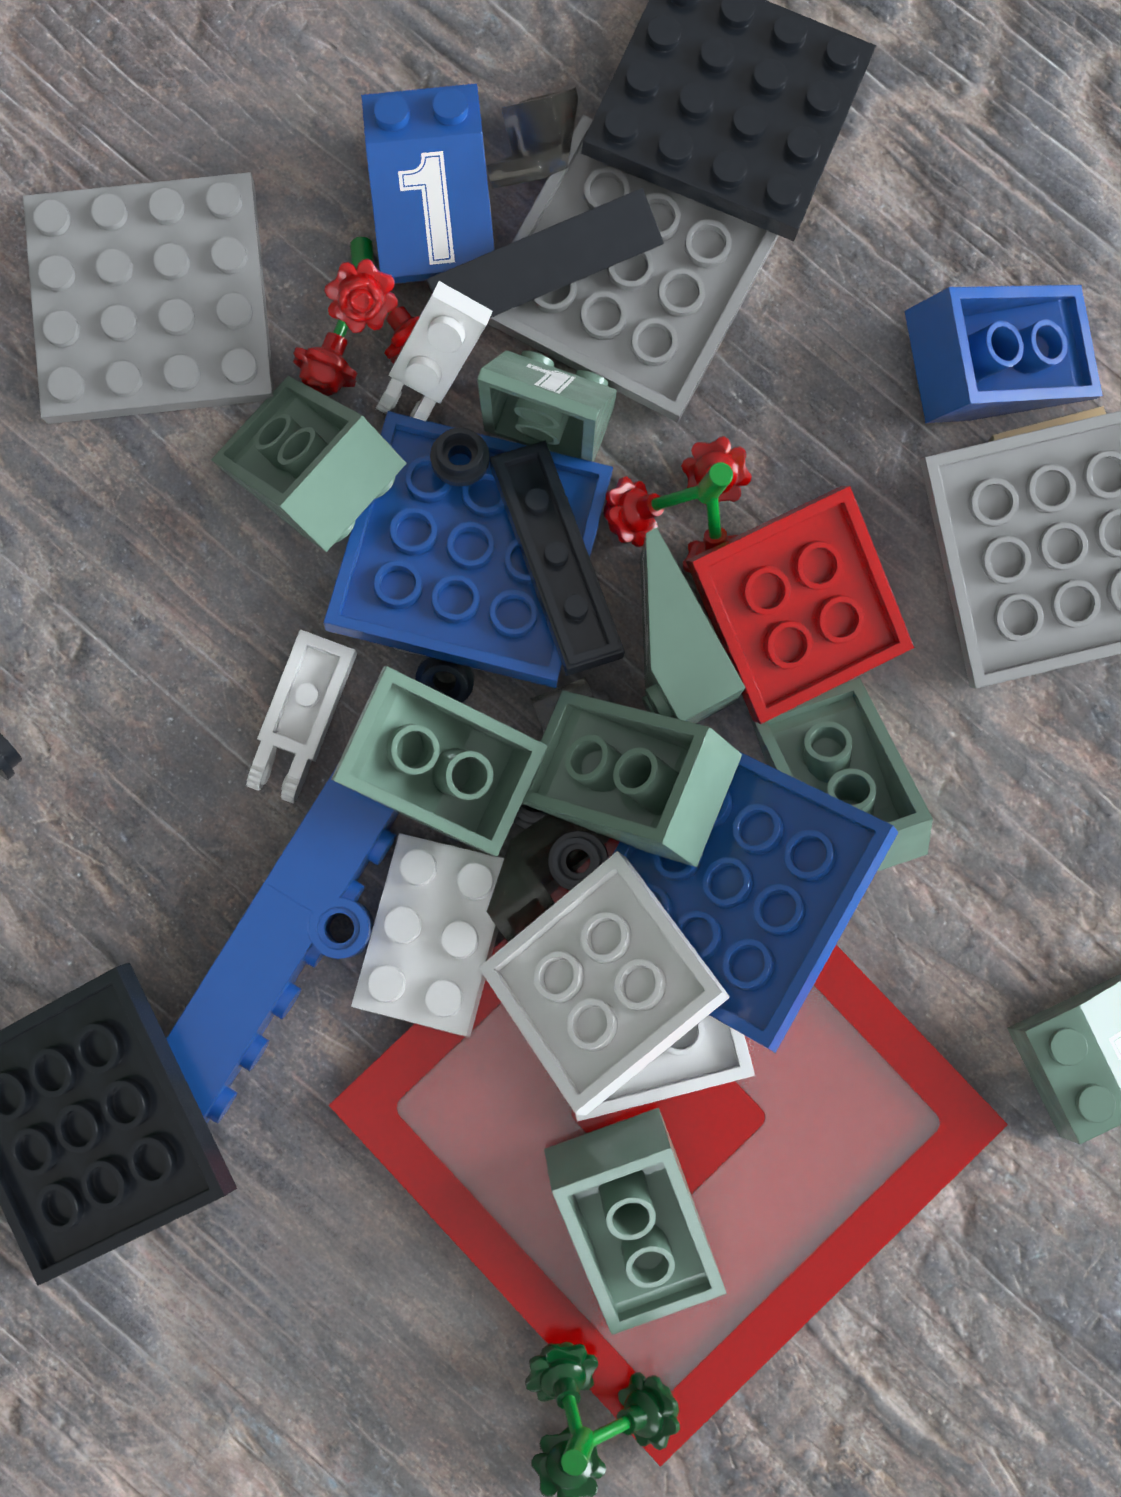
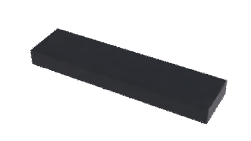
M640 188L426 279L431 294L440 281L492 310L491 318L661 246L664 242L643 188Z
M546 440L491 456L489 466L566 676L623 659L625 653Z

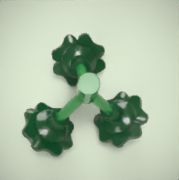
M563 1342L561 1344L549 1343L542 1348L540 1355L534 1356L529 1360L531 1372L525 1380L526 1389L530 1392H537L538 1400L541 1402L556 1399L558 1407L564 1409L568 1422V1427L560 1434L545 1435L541 1438L539 1445L543 1453L536 1454L531 1460V1467L539 1476V1490L541 1495L545 1497H551L556 1493L557 1497H593L596 1495L598 1485L595 1479H600L605 1475L607 1469L605 1463L598 1456L597 1445L620 1433L626 1435L634 1434L640 1446L645 1447L651 1443L654 1448L661 1450L667 1447L670 1435L676 1434L680 1430V1424L677 1420L679 1413L678 1402L673 1397L670 1388L662 1384L660 1378L656 1375L646 1378L640 1372L632 1374L628 1386L621 1389L618 1393V1399L624 1408L618 1412L616 1420L592 1431L590 1428L582 1425L577 1405L581 1400L580 1390H589L594 1385L592 1375L598 1367L597 1357L587 1354L583 1344L574 1345L570 1342Z

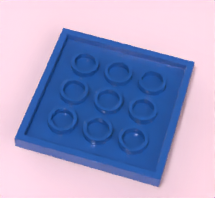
M388 411L381 436L407 464L395 476L392 487L384 495L374 499L355 520L323 622L325 631L556 688L562 663L490 466H488L484 476L471 485L453 486L443 482L432 469L430 452L435 440L447 430L455 427L423 421ZM477 433L488 446L489 463L491 456L527 446ZM550 451L588 555L591 557L613 467ZM455 454L449 461L454 465L461 466L468 464L470 458L465 454Z
M740 752L742 757L697 867L651 854L619 842L614 853L618 851L629 860L730 996L729 999L711 1012L709 1016L776 1053L899 832L893 825Z

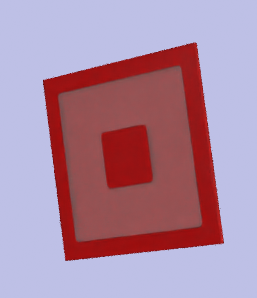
M610 838L604 844L609 858L613 855L620 841ZM590 858L576 871H586L590 865ZM559 886L493 949L492 956L570 890ZM837 945L829 956L776 1053L745 1036L755 1076L577 1122L575 1112L485 979L470 1038L414 1024L328 1105L547 1344H561L563 1342H570L574 1345L583 1344L587 1354L597 1357L598 1367L592 1375L594 1385L589 1390L615 1418L618 1412L624 1408L618 1399V1393L621 1389L628 1386L632 1374L640 1372L646 1378L656 1375L660 1378L662 1384L670 1388L673 1397L678 1402L679 1413L677 1420L680 1424V1430L676 1434L670 1435L667 1447L661 1450L654 1448L651 1443L643 1447L660 1467L1008 1125ZM659 1108L727 1294L611 1335L551 1191L544 1149Z

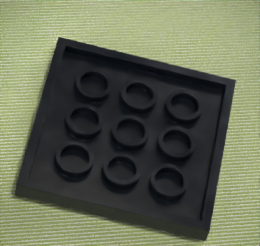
M649 0L583 140L581 154L794 242L877 45L767 0Z
M130 962L105 972L0 1030V1206L37 1286L210 1204L237 1189Z

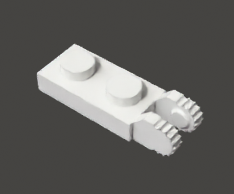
M439 281L388 375L392 378L376 409L385 414L390 409H394L402 394L401 389L405 384L423 394L422 399L415 404L410 417L426 421L436 402L441 404L485 329L493 311Z
M300 629L257 739L261 742L248 774L247 787L259 791L267 783L277 748L295 754L289 772L285 776L281 787V799L292 804L295 803L309 773L311 761L316 762L356 659L357 652L355 649Z

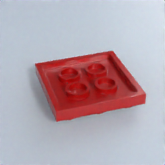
M840 486L686 560L716 635L745 686V690L741 694L752 720L756 723L763 724L914 648L850 486Z

